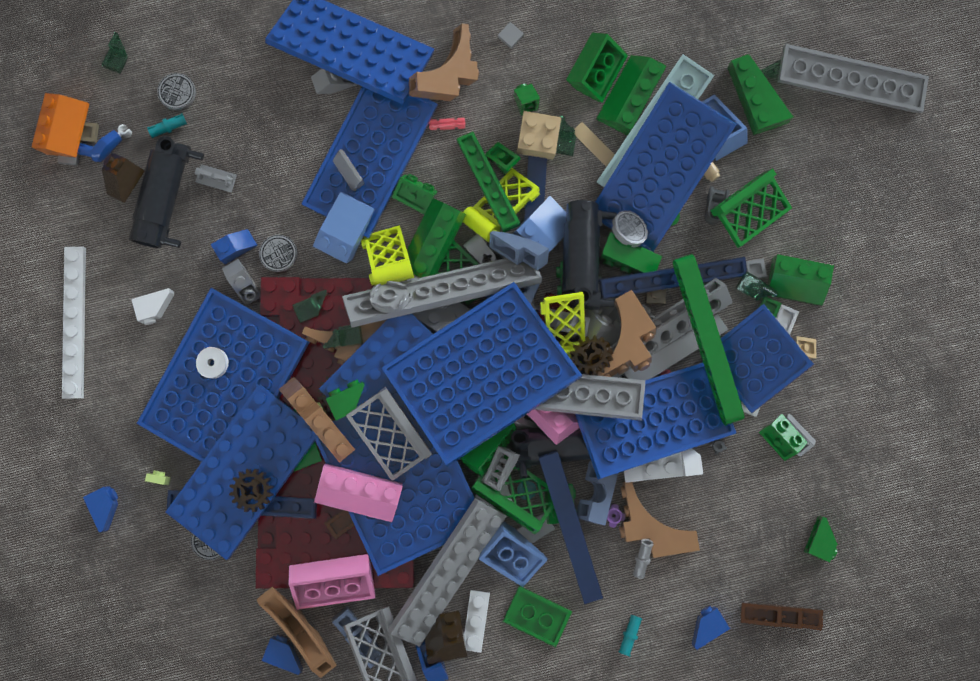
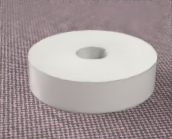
M207 347L198 354L196 368L206 378H219L228 368V357L219 348ZM211 360H214L213 366L210 365Z

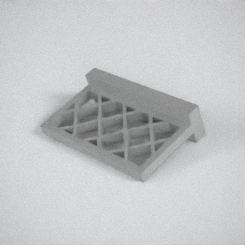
M386 387L346 414L348 420L392 481L423 459H427L432 455L426 443ZM376 399H379L383 404L381 413L370 411L371 403ZM357 412L367 413L365 424L356 423L352 416ZM369 414L381 416L379 427L367 425ZM383 416L393 418V429L381 427ZM366 428L378 429L376 441L367 439L365 436ZM381 430L392 432L390 443L379 441ZM395 433L404 434L406 437L405 445L393 444ZM378 444L390 446L388 457L379 456L377 453ZM392 446L404 448L402 459L390 457ZM406 449L415 450L419 455L413 461L404 460ZM390 460L401 462L400 470L394 474L388 468Z
M389 607L381 608L343 626L363 681H370L369 679L371 681H382L377 679L379 670L382 668L389 671L385 681H390L392 673L397 675L400 681H417L402 640L390 635L387 631L394 621ZM375 616L378 622L376 630L367 627L370 619ZM357 625L362 628L359 638L353 636L350 627ZM366 630L374 633L371 644L362 640ZM378 636L383 637L385 640L383 649L374 646ZM361 643L369 647L366 657L359 653ZM373 649L381 652L378 663L370 659ZM385 654L392 659L390 668L382 665ZM368 662L376 666L373 676L366 672Z

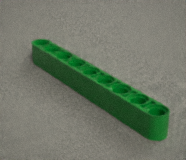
M693 254L674 259L673 268L720 418L725 426L743 420L745 418L744 411L697 261Z

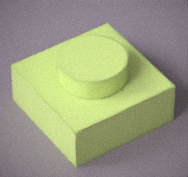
M154 470L153 474H146L145 481L169 485L171 477L165 476V472Z

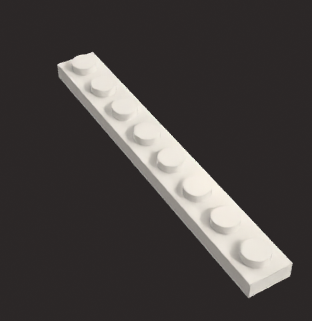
M64 247L62 399H84L85 247Z

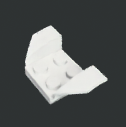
M692 448L624 471L625 483L703 474L701 455Z

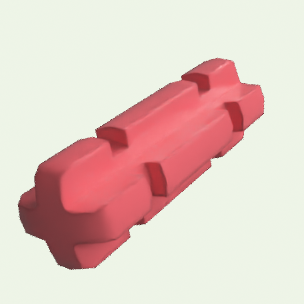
M446 118L439 119V121L431 119L429 122L430 130H437V128H440V130H450L456 127L464 129L466 126L465 118H457V120Z

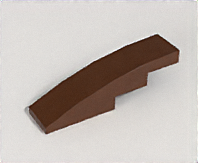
M742 603L741 623L822 631L824 610Z

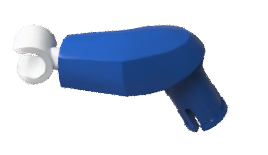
M121 124L118 127V132L115 130L102 137L95 146L80 143L77 154L90 157L94 162H101L122 141L121 137H131L132 131L127 129L126 125Z

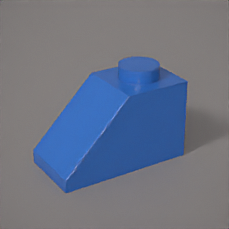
M248 229L228 234L211 244L223 264L231 262L258 246Z
M110 486L102 487L83 497L99 533L109 530L118 506L116 500L118 499L117 493Z
M711 606L704 608L700 611L701 615L697 617L692 646L696 650L730 629L718 608L714 606L712 608Z
M279 634L271 637L262 661L299 675L303 667L292 642H289L287 637Z
M425 639L420 647L415 645L422 671L427 681L448 680L444 662L428 664Z

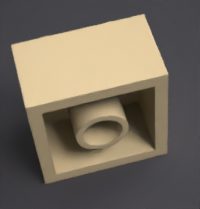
M524 111L516 154L553 160L556 154L561 117Z

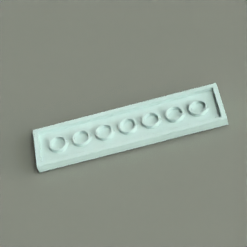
M682 54L596 183L605 187L669 82L699 99L714 75Z

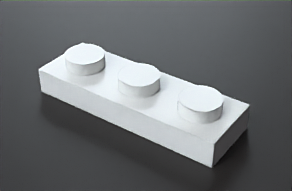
M470 591L464 632L467 651L480 653L482 651L489 592Z

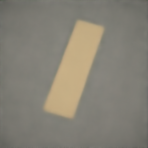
M581 122L572 133L607 167L615 154Z

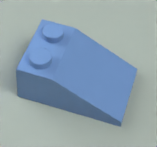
M715 94L702 101L737 124L714 158L715 161L748 143L747 127Z
M340 192L317 234L313 247L347 264L354 258L375 209Z
M549 196L512 234L535 241L549 248L550 252L564 237L566 212Z
M504 521L478 558L522 587L548 560L523 535Z

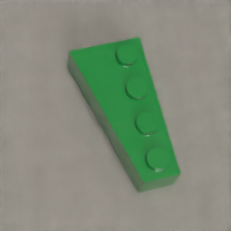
M748 54L731 60L727 69L753 136L788 124L793 119V115L752 57Z

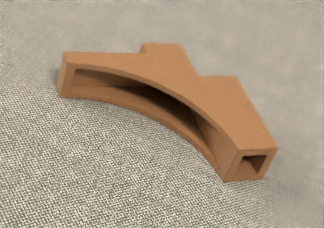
M461 24L453 30L451 51L441 67L428 72H416L409 77V96L451 101L459 96L460 85L469 86L478 80L479 70L477 69V62L470 61L472 55L470 50L471 34L468 24Z
M632 290L615 299V307L621 320V334L613 352L614 354H612L613 361H609L610 368L604 367L605 372L598 371L597 376L612 377L617 373L623 374L630 366L634 372L638 370L643 371L652 363V356L643 344V341L649 342L655 337L656 326Z
M386 320L340 331H319L304 327L302 334L306 336L305 340L315 345L317 342L324 344L323 348L328 351L334 352V350H337L334 357L339 359L337 363L343 365Z
M295 377L279 388L280 392L339 463L355 450Z
M622 482L623 486H620L622 498H625L626 506H623L625 518H629V521L621 522L622 526H619L620 537L624 538V541L651 540L654 544L650 554L652 558L700 551L697 531L677 530L660 523L640 503L634 490L633 482Z
M273 587L256 599L259 606L288 635L312 672L322 678L337 666L319 632L308 623L302 610L296 609L295 603L291 599L287 600Z

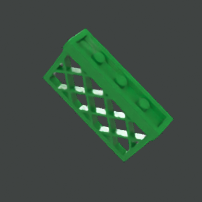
M773 168L761 173L710 210L714 217H719L737 248L747 243L792 209V206L774 179V176L777 174ZM769 183L773 188V195L766 193ZM754 194L761 195L760 204L753 203ZM765 197L772 199L771 207L764 206ZM777 200L783 204V210L776 209ZM741 204L748 205L747 214L740 212ZM752 207L759 208L758 217L752 216ZM764 210L771 212L769 220L763 219ZM728 213L734 214V224L729 223L725 215ZM739 216L746 218L745 227L738 225ZM751 219L758 221L756 230L750 228ZM738 229L745 231L744 239L741 241L737 236Z
M528 470L529 478L512 481L511 475H509V482H505L504 485L510 486L511 495L503 496L500 491H496L481 481L483 477L479 476L470 489L473 493L533 534L540 531L554 507L552 502L544 503L542 492L549 491L547 483ZM526 481H535L538 490L528 492ZM523 482L525 493L515 494L513 484ZM539 493L541 504L531 506L529 495ZM526 496L528 506L519 507L515 497ZM542 507L543 516L540 520L533 516L532 508Z

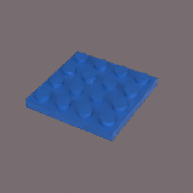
M764 304L721 338L739 399L751 413H754L814 365Z

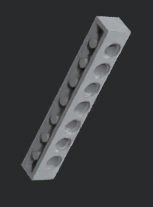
M715 278L704 285L713 315L733 303L727 286L719 279ZM683 299L652 319L656 326V335L649 342L643 341V344L652 356L688 331L693 330ZM616 342L615 344H613V345L611 346L613 352H614V350H615V348H616L618 342ZM617 373V374H615V375L612 376V377L618 378L619 376H621V375H623V374H618V373Z

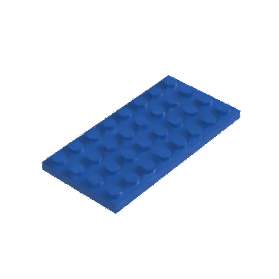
M292 0L265 38V43L401 104H404L409 95V77L416 72H423L434 54V48L325 0Z
M669 82L595 201L599 205V210L616 212L617 214L622 211H631L643 219L648 230L647 239L639 247L654 252L737 124ZM602 219V223L612 229V220Z
M362 87L301 204L327 217L339 193L343 192L375 209L363 235L370 238L438 104L427 98L411 97L409 95L404 104H401ZM340 149L345 152L365 182L363 186L355 191H352L333 162Z
M703 363L646 380L642 421L575 414L598 480L736 434L733 423L725 426L720 418Z
M258 385L166 510V513L224 559L229 560L269 505L263 503L265 508L262 510L258 508L257 512H252L251 509L249 512H244V507L238 509L239 503H232V500L235 498L234 495H229L230 492L234 491L229 486L236 483L233 477H240L238 473L240 471L246 474V469H251L252 472L254 469H259V474L266 472L264 478H271L272 480L268 484L274 485V488L270 489L274 496L268 497L271 503L314 444L315 439L311 432L312 429L299 413L262 385ZM248 477L245 480L251 482L255 477ZM249 487L251 490L250 494H254L252 491L253 487ZM254 499L249 501L250 504H255L258 502V500Z

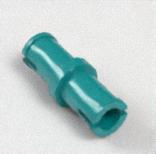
M183 113L168 120L165 118L162 120L163 122L147 127L153 139L167 132L172 133V130L187 125Z
M630 615L626 631H623L622 634L624 637L618 651L619 653L631 656L634 642L638 639L637 633L643 620L642 618Z

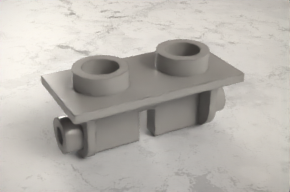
M202 164L200 168L197 167L195 170V175H197L196 183L232 192L237 177L236 174Z

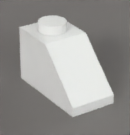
M167 288L131 299L137 321L150 325L155 323L156 319H160L171 302L174 291Z

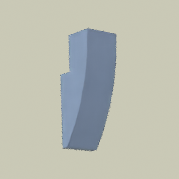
M498 231L490 232L489 247L513 263L519 265L524 262L537 271L548 264L549 248L518 235Z
M346 606L332 618V623L349 643L343 626L358 618ZM357 625L350 627L353 636L359 638L362 628ZM366 630L362 640L371 644L373 637ZM361 643L359 653L366 657L369 647ZM373 649L370 659L378 663L381 652ZM369 662L367 664L370 669L374 666Z

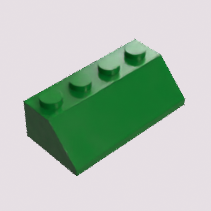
M631 55L596 120L628 136L659 83L666 65L651 57Z
M432 198L407 249L414 275L423 278L438 273L466 216L465 213Z

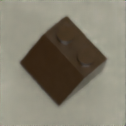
M111 153L105 158L102 167L107 195L125 203L145 170L128 159Z
M459 610L439 614L436 622L431 627L425 638L428 664L467 657L463 624Z

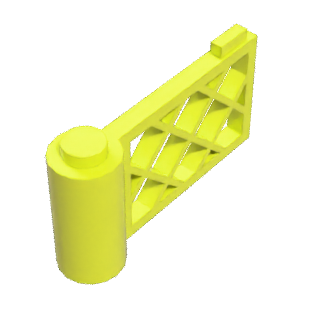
M513 168L499 181L503 190H505L508 200H518V204L513 206L516 214L529 201L533 202L540 195L539 187ZM513 176L518 178V183L508 184V181ZM530 187L532 189L529 193L521 194V188ZM518 188V195L508 196V189ZM484 196L473 207L470 206L463 211L466 216L462 223L487 242H490V232H500L501 228L492 210H483L481 208L485 203H488Z
M400 225L374 232L370 238L364 236L361 244L363 249L367 248L372 274H369V279L372 286L387 284V281L401 282L414 278ZM398 233L394 238L389 237L392 234ZM379 239L376 243L369 242L371 240ZM384 241L389 242L386 247L382 246ZM395 244L400 246L397 250L392 249ZM376 250L382 251L379 255L373 254ZM387 253L393 254L390 258L384 257ZM398 256L405 258L403 260L395 261V259ZM379 262H384V265L375 267Z
M583 292L546 297L544 302H540L541 315L545 317V325L554 337L558 336L562 339L559 344L569 358H572L570 351H575L573 345H579V341H569L572 335L576 332L580 335V340L585 341ZM579 299V304L574 309L568 306L572 300ZM558 302L561 304L555 312L549 309V303ZM566 308L571 313L563 320L558 315ZM576 315L579 318V322L573 327L568 322ZM556 318L561 324L554 330L550 327V324ZM566 325L571 331L564 337L559 332Z

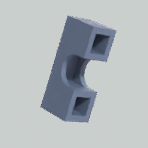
M589 461L585 480L593 484L594 494L590 500L580 499L577 510L580 520L603 526L606 525L618 473L598 480L593 464Z

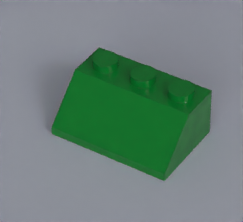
M592 32L566 81L582 94L603 103L628 55L608 34Z
M777 254L771 261L766 295L823 306L831 285L834 265Z

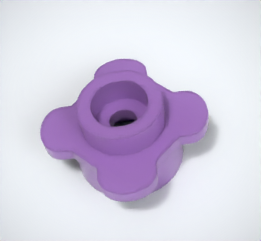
M616 504L611 505L607 518L609 526L614 528L617 526V523L625 520V514L621 513L619 506Z

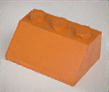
M45 93L31 147L47 155L76 158L89 103L60 94Z

